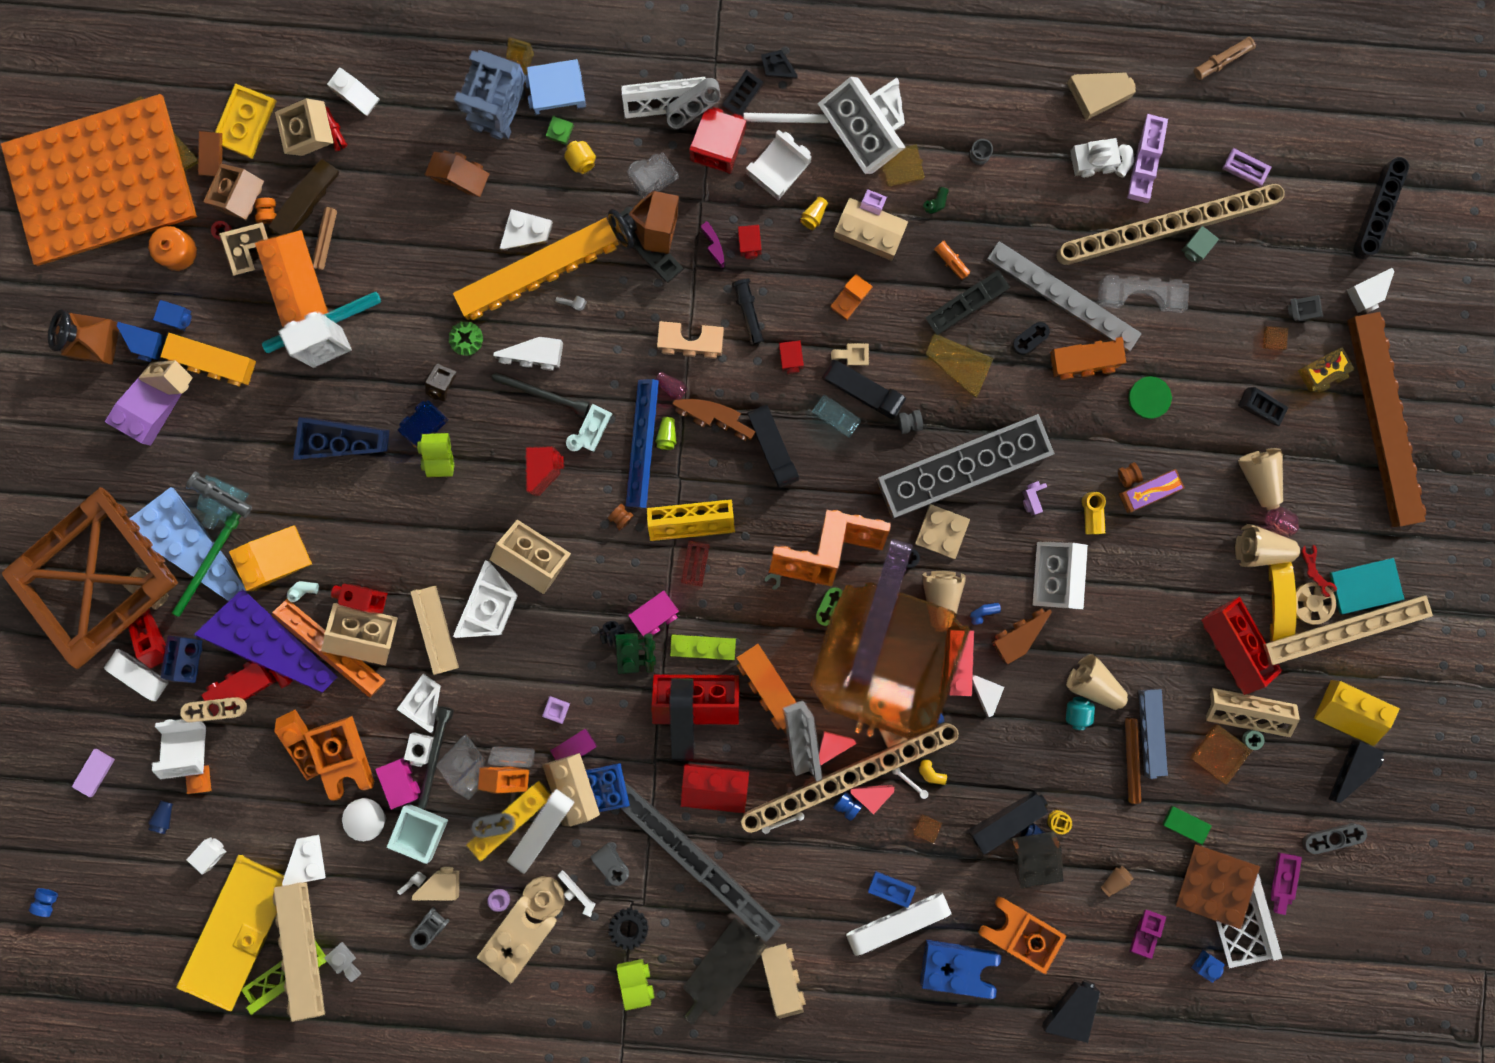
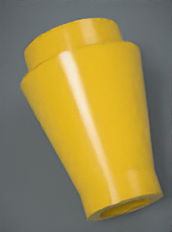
M817 197L801 214V223L811 230L819 227L828 202L822 197Z

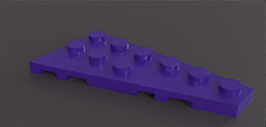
M243 589L194 634L197 638L213 643L217 647L224 648L239 657L277 672V674L288 677L321 694L337 679V676Z

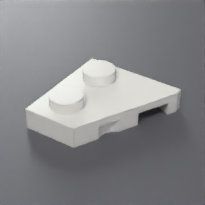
M422 674L397 710L431 733L434 728L441 685L425 674Z
M319 834L297 838L282 882L283 886L326 878Z

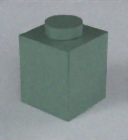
M1202 226L1193 234L1181 251L1185 253L1184 255L1188 260L1199 263L1205 258L1219 238Z

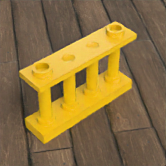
M538 781L502 812L511 814L516 821L515 827L511 832L486 838L475 836L466 846L481 862L544 806L552 794ZM503 817V821L496 823V827L503 826L504 829H507L506 826L510 824V821L505 820V817ZM491 824L482 830L483 834H485V829L492 828Z

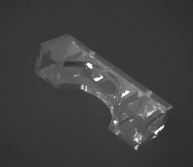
M1107 275L1106 278L1099 282L1098 305L1100 307L1120 308L1124 305L1128 296L1135 293H1144L1156 300L1161 311L1183 313L1188 309L1189 283H1183L1179 279L1161 282L1160 278H1149L1148 281H1145L1135 276L1119 279L1117 275Z

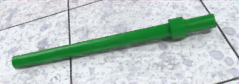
M234 511L231 516L228 515L224 522V528L172 614L178 617L181 616L230 533L240 523L239 518L241 515Z

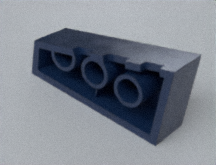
M299 417L293 460L385 452L388 448L390 430L311 417Z

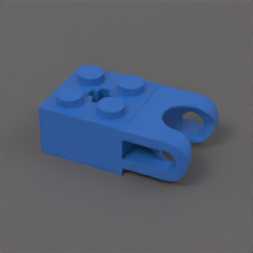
M926 940L920 984L923 989L994 999L997 993L996 988L991 983L981 981L980 973L986 966L1000 965L1002 955L992 950ZM948 963L950 968L943 971L941 967H945V964Z

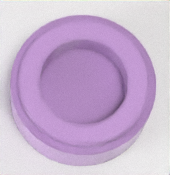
M503 889L492 891L488 896V906L495 912L505 910L510 903L509 894Z

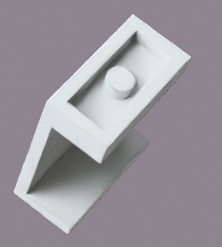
M780 130L776 132V138L754 164L751 162L746 168V174L777 200L783 196L811 162L810 151L803 145L799 147L793 142L794 138L789 133H782Z
M170 719L156 723L155 727L162 734L160 762L152 764L154 774L159 779L203 774L206 735L204 723L202 721L186 722L183 719Z

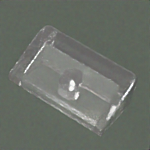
M494 746L491 749L488 764L532 767L534 765L535 750Z

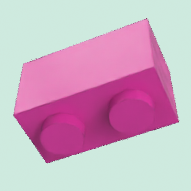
M662 591L628 616L644 637L647 633L656 634L660 631L658 626L664 622L668 625L677 619L676 614L679 610L667 593Z
M401 758L375 769L390 809L419 798L420 788L416 781L413 782L411 777L412 767L409 761Z

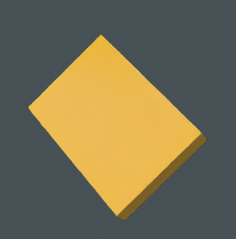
M235 84L215 133H223L222 147L253 159L276 100Z

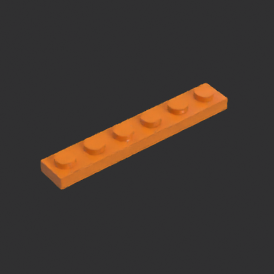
M288 599L272 612L271 616L368 697L371 698L385 683L386 680L362 660L322 652L321 649L326 630L292 602L288 601Z

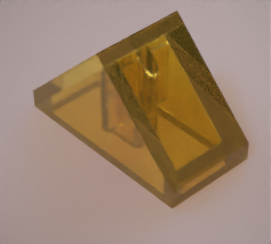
M509 37L506 59L520 64L524 75H528L527 67H530L534 55L531 44Z

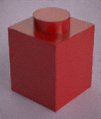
M759 225L739 226L740 256H745L746 259L757 258L762 253Z
M801 340L779 343L782 371H787V374L799 373V369L804 367Z

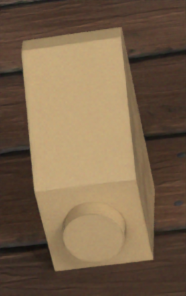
M176 360L152 362L139 377L142 382L168 395L184 393L193 378Z
M441 867L412 895V900H456L459 897V871H453V867Z

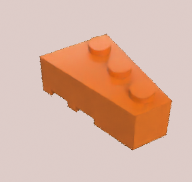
M1123 337L1116 338L1115 341L1102 343V341H1096L1095 344H1080L1057 348L1050 352L1054 377H1060L1061 380L1071 379L1074 374H1081L1082 377L1092 376L1096 371H1102L1103 374L1116 372L1115 369L1126 363Z

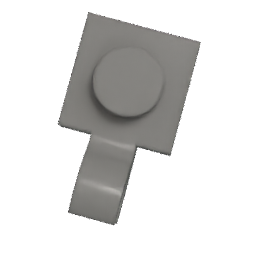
M343 942L324 957L337 974L344 971L345 976L350 982H353L361 975V972L352 964L356 957Z

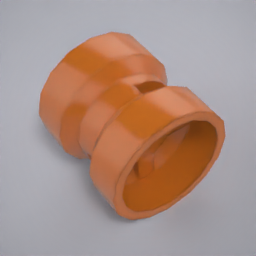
M258 198L255 200L254 208L257 209V214L255 215L256 223L271 224L277 215L274 212L276 207L275 199Z

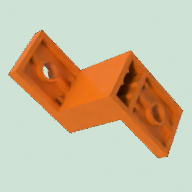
M827 510L820 533L817 554L813 555L808 551L791 550L786 546H775L769 573L832 587L839 565L843 542L883 550L891 524L879 519L871 520L860 515L844 514L838 510Z

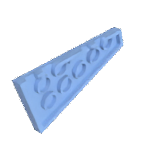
M171 487L129 518L139 525V532L152 542L154 551L193 577L215 543L175 489ZM220 550L201 583L230 601L241 589L245 592L246 589L239 574Z

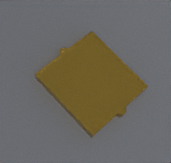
M917 144L906 146L904 150L883 165L882 171L885 172L888 187L925 178L922 168L923 160L920 159Z

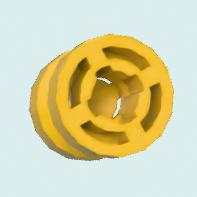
M1061 810L1052 811L1047 817L1049 828L1057 834H1066L1072 828L1071 818Z

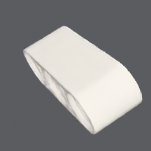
M119 649L115 650L104 666V669L151 701L156 702L168 685L166 679L160 678L159 674Z

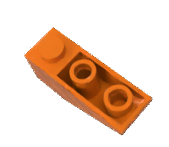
M296 709L276 718L274 731L305 779L309 780L320 775L317 772L304 734L308 732V729Z

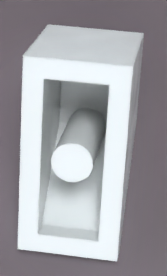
M340 67L327 84L335 94L366 116L369 115L380 100L362 83Z
M1393 268L1347 290L1358 313L1366 310L1368 313L1379 308L1378 303L1386 298L1394 274Z

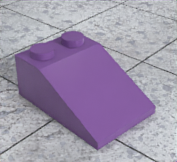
M138 377L116 402L105 422L136 441L151 446L181 394L168 395L142 382Z

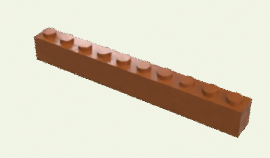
M1380 312L1353 317L1347 320L1392 527L1425 522L1426 508L1421 501L1422 490L1421 486L1417 483V467L1413 463L1411 456L1413 449L1411 443L1408 442V426L1403 419V403L1399 400L1398 396L1399 384L1394 378V362L1389 355L1390 343L1384 332L1385 320L1381 317Z

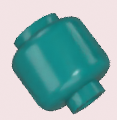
M1074 697L1073 700L1067 703V723L1072 725L1073 729L1085 730L1086 727L1091 726L1094 722L1095 705L1090 702V699L1085 697Z

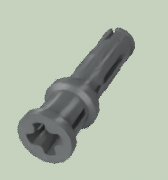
M194 472L187 481V489L197 491L202 494L204 499L211 498L243 516V518H246L252 510L251 505L218 488L216 482L204 479L198 472Z

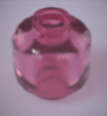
M1283 507L1272 509L1266 515L1265 523L1268 531L1288 538L1299 529L1298 516Z

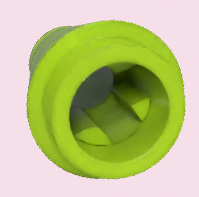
M670 417L662 418L655 440L657 448L663 450L674 449V445H676L675 419Z

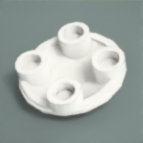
M365 797L348 804L342 817L344 830L348 836L358 841H368L378 836L386 822V815L380 805Z

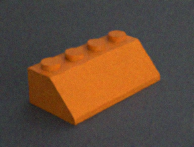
M302 230L260 240L255 243L282 327L290 322L297 321L298 323L305 320V316L313 312L323 315L328 313Z

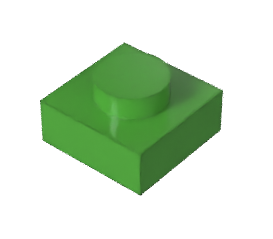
M553 116L546 137L567 145L574 125L571 122Z

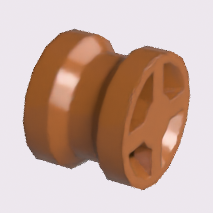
M1135 462L1129 464L1127 468L1122 467L1117 470L1118 476L1125 488L1131 487L1132 483L1143 481L1142 473Z
M621 503L607 519L610 522H614L616 528L621 530L634 515L631 512H627L625 506Z

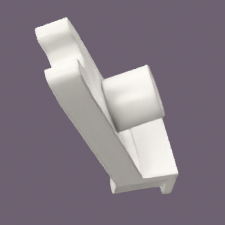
M562 870L558 877L569 888L564 893V896L569 901L576 896L585 906L583 914L591 917L596 903L592 902Z

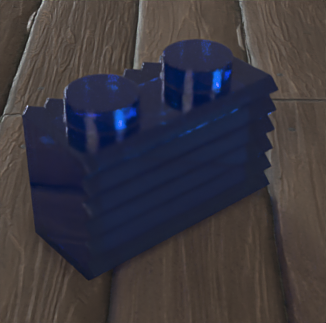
M429 400L420 402L414 409L416 412L411 417L407 416L399 424L400 428L398 431L416 449L418 441H421L422 434H436L449 420Z

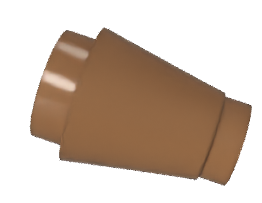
M1116 867L1101 886V889L1110 897L1131 885V881L1134 878L1125 867Z

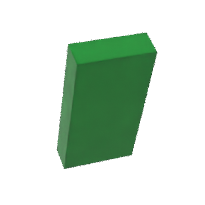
M1172 805L1162 824L1202 845L1212 825Z

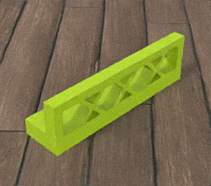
M315 941L318 967L326 962L324 959L326 955ZM281 962L242 988L243 994L250 1002V1005L246 1007L250 1014H253L285 991V972L277 970L281 967ZM271 973L281 974L278 985L268 984ZM254 985L263 987L262 996L258 999H255L249 990Z

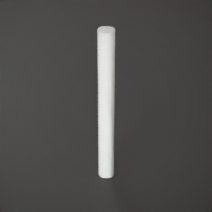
M744 113V120L746 122L828 123V118L825 114Z

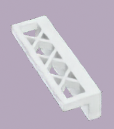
M706 77L622 86L625 118L666 114L667 107L665 106L670 104L669 101L673 97H680L706 79ZM652 99H658L662 102L659 108L654 109L648 104ZM637 101L642 106L636 111H629L628 102ZM692 101L688 103L691 106L696 105Z

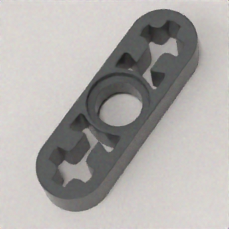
M1350 823L1309 833L1303 838L1302 845L1307 852L1320 854L1360 844L1366 840L1367 831L1362 825ZM1354 828L1355 830L1360 831V833L1357 834V838L1353 836L1346 837L1344 834L1354 833ZM1332 833H1338L1340 840L1337 844L1332 845L1329 837ZM1312 839L1316 841H1324L1325 843L1316 844L1315 849L1309 846V844L1312 843Z

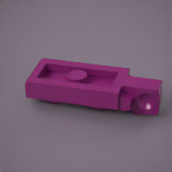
M1278 852L1271 891V901H1274L1273 912L1286 915L1287 905L1292 904V901L1295 900L1302 857Z

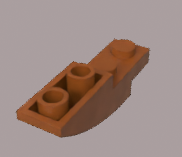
M698 399L674 400L673 402L676 413L683 417H686L688 414L695 418L693 420L694 423L703 428L705 425L711 427L715 420L718 427L725 431L728 428L735 431V436L743 441H746V439L751 441L755 435L754 430L738 422L741 413L729 407Z

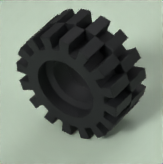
M623 908L614 914L609 924V936H611L612 943H616L615 946H620L623 950H626V948L633 950L634 947L638 948L645 941L648 933L647 918H644L643 913H639L637 909L627 908L624 910ZM625 921L634 922L637 926L636 934L631 937L624 936L620 930L621 924Z

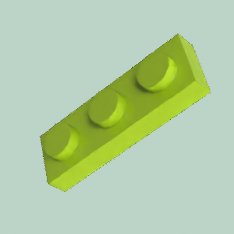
M672 635L670 656L735 660L736 638Z

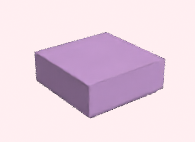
M867 189L860 208L880 215L887 197Z
M550 696L542 717L563 724L570 703Z

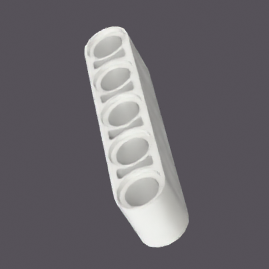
M556 789L507 862L525 874L574 804V801Z
M937 893L909 905V908L904 907L847 933L846 937L854 955L858 956L951 915V911L943 893Z

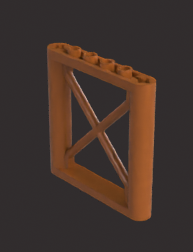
M99 487L2 571L5 580L65 660L76 669H80L178 584L174 575L164 564L165 559L153 550L152 542L139 532V525L129 519L126 515L128 513L121 504H118L112 495L102 487ZM109 516L151 572L145 577L95 574L101 521ZM92 524L86 573L39 569ZM35 578L84 582L78 635L73 639L69 637L30 585ZM94 582L141 586L87 633Z

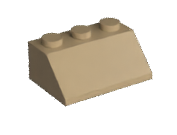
M849 198L836 227L834 238L892 261L908 221L881 211L880 215L860 208L862 202Z
M516 520L496 544L490 561L544 594L558 576L571 553L519 520Z
M333 603L321 651L386 666L397 617L364 612Z
M580 753L543 764L551 793L553 794L557 789L574 801V804L561 821L562 826L584 823L600 815Z

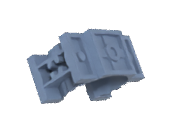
M481 50L478 52L472 51L469 58L472 65L469 68V73L466 75L462 93L457 92L454 101L459 110L468 113L466 121L470 129L482 133V130L489 132L490 136L502 140V137L509 139L511 134L509 125L517 111L520 99L523 100L526 93L523 87L526 79L521 65Z

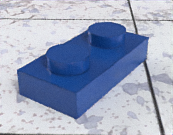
M877 871L874 872L868 888L869 893L909 908L916 887Z

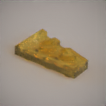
M937 334L933 335L925 354L975 398H977L993 361V358Z

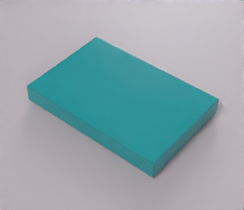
M1394 558L1329 573L1331 582L1337 587L1334 594L1339 614L1405 600Z

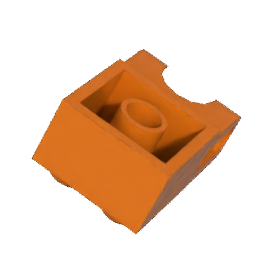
M353 716L304 733L317 772L321 776L330 800L335 801L343 796L344 777L354 779L361 790L373 788L374 778Z
M998 896L995 905L1005 913V924L1002 928L996 930L984 925L980 927L978 933L1046 974L1066 935L1008 900ZM1038 937L1039 945L1031 947V939Z

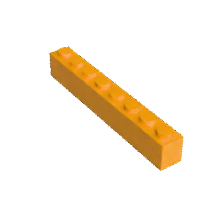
M604 218L454 292L453 295L464 317L467 320L470 318L475 320L483 315L482 312L488 309L491 311L498 309L502 306L501 303L508 299L509 301L516 300L521 296V293L527 290L529 292L534 291L540 287L541 283L545 281L552 282L559 278V274L565 271L567 273L572 272L578 268L579 264L583 262L590 263L596 260L597 255L603 252L608 254L614 251L619 243L607 218Z

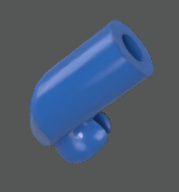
M1000 604L982 605L971 612L972 624H982V616L1000 613Z

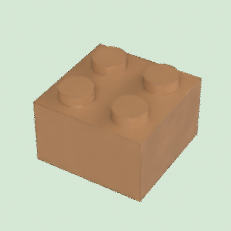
M221 163L203 202L222 213L246 220L252 212L257 196L261 193L264 181L244 169Z

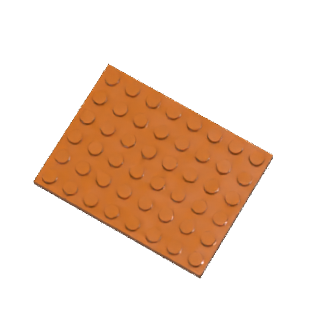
M161 94L1 143L33 264L36 266L197 217L165 100Z

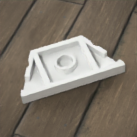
M487 560L483 564L453 635L455 638L502 635L518 594Z

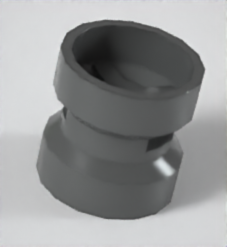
M979 139L974 142L969 152L970 160L976 165L986 164L993 153L992 143L986 139Z
M914 410L908 415L905 412L898 413L902 434H907L910 430L922 431L924 429L920 410Z

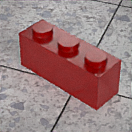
M248 661L243 665L244 669L237 672L235 670L224 676L225 681L220 684L215 682L206 687L207 692L201 696L204 701L235 697L246 701L276 681L272 674L268 673V668ZM234 701V705L225 706V711L231 710L238 705ZM212 703L209 709L213 716H216L219 713V707Z

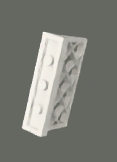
M1259 874L1250 899L1253 909L1249 916L1245 915L1247 919L1241 930L1234 928L1239 931L1234 941L1229 940L1224 935L1229 925L1225 924L1222 928L1221 922L1216 921L1229 968L1269 959H1282ZM1250 921L1256 923L1259 927L1255 937L1244 931ZM1242 933L1253 939L1247 950L1236 944ZM1258 942L1264 946L1266 954L1257 956L1250 951L1254 944ZM1234 947L1245 952L1240 960L1232 961L1230 953Z

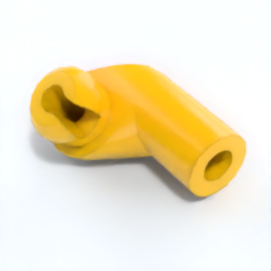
M922 760L919 772L925 781L946 785L947 775L935 773L931 767L932 762L930 760Z

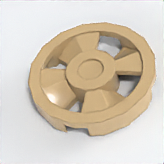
M1316 582L1299 586L1296 589V617L1302 622L1311 625L1322 624L1328 621L1336 608V598L1332 590L1326 586L1325 591L1330 596L1324 597L1321 594V588ZM1311 586H1315L1314 595H1311L1309 590ZM1330 598L1331 604L1329 606L1323 605V600ZM1298 601L1304 602L1303 608H1298ZM1312 612H1318L1320 620H1311Z

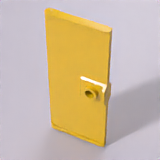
M243 855L237 856L183 975L176 986L177 989L190 993L225 1010H233L277 915V908L273 903L274 888L283 886L282 882L285 875L260 865Z

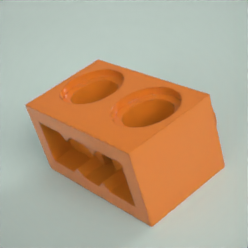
M482 767L479 772L478 790L493 793L526 792L528 790L529 770L516 767Z

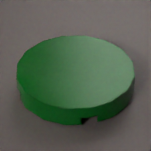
M1152 376L1141 378L1129 390V406L1141 418H1158L1166 413L1171 406V390L1166 382L1160 378Z

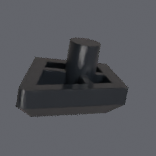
M782 50L761 54L766 76L798 78L797 73Z

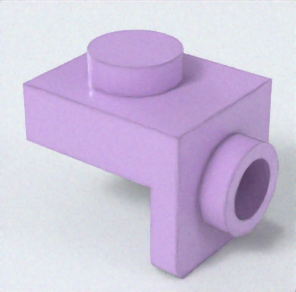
M1038 481L1027 485L1028 490L1023 491L1025 497L1023 504L1026 511L1031 513V516L1043 512L1036 491L1046 488V483L1040 485Z

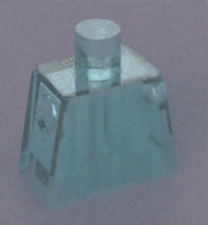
M209 475L205 476L206 480L216 482L218 488L243 502L249 495L248 492ZM200 494L197 509L207 513L202 525L214 530L218 519L225 521L228 515H232L233 511L211 498L204 499L202 494Z

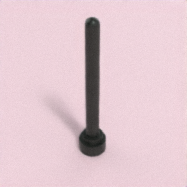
M498 373L492 374L493 381L570 408L576 413V416L585 418L590 407V402L581 399L575 402Z
M437 706L435 715L437 716L436 720H438L418 803L421 809L426 808L446 723L452 719L454 712L451 708Z

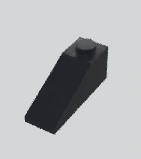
M1352 740L1329 800L1341 803L1375 774L1377 769L1383 764L1384 751L1360 741Z

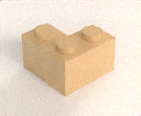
M263 222L220 233L219 236L232 276L255 270L248 249L255 248L256 242L268 239Z

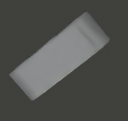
M713 78L704 79L671 102L666 108L668 125L671 128L679 129L715 105L721 97L718 81ZM708 89L715 90L712 94L706 93ZM691 101H696V102H698V103H697L696 105H694V106H691V105L688 104V103L691 102ZM674 113L680 114V116L676 118L672 117L671 115Z

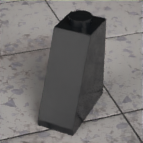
M1082 980V983L1075 981L1043 1021L1042 1028L1044 1031L1088 1043L1100 991L1095 987V984L1086 980Z

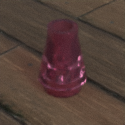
M661 372L655 379L659 380L660 387L671 400H680L687 391L684 382L664 372Z

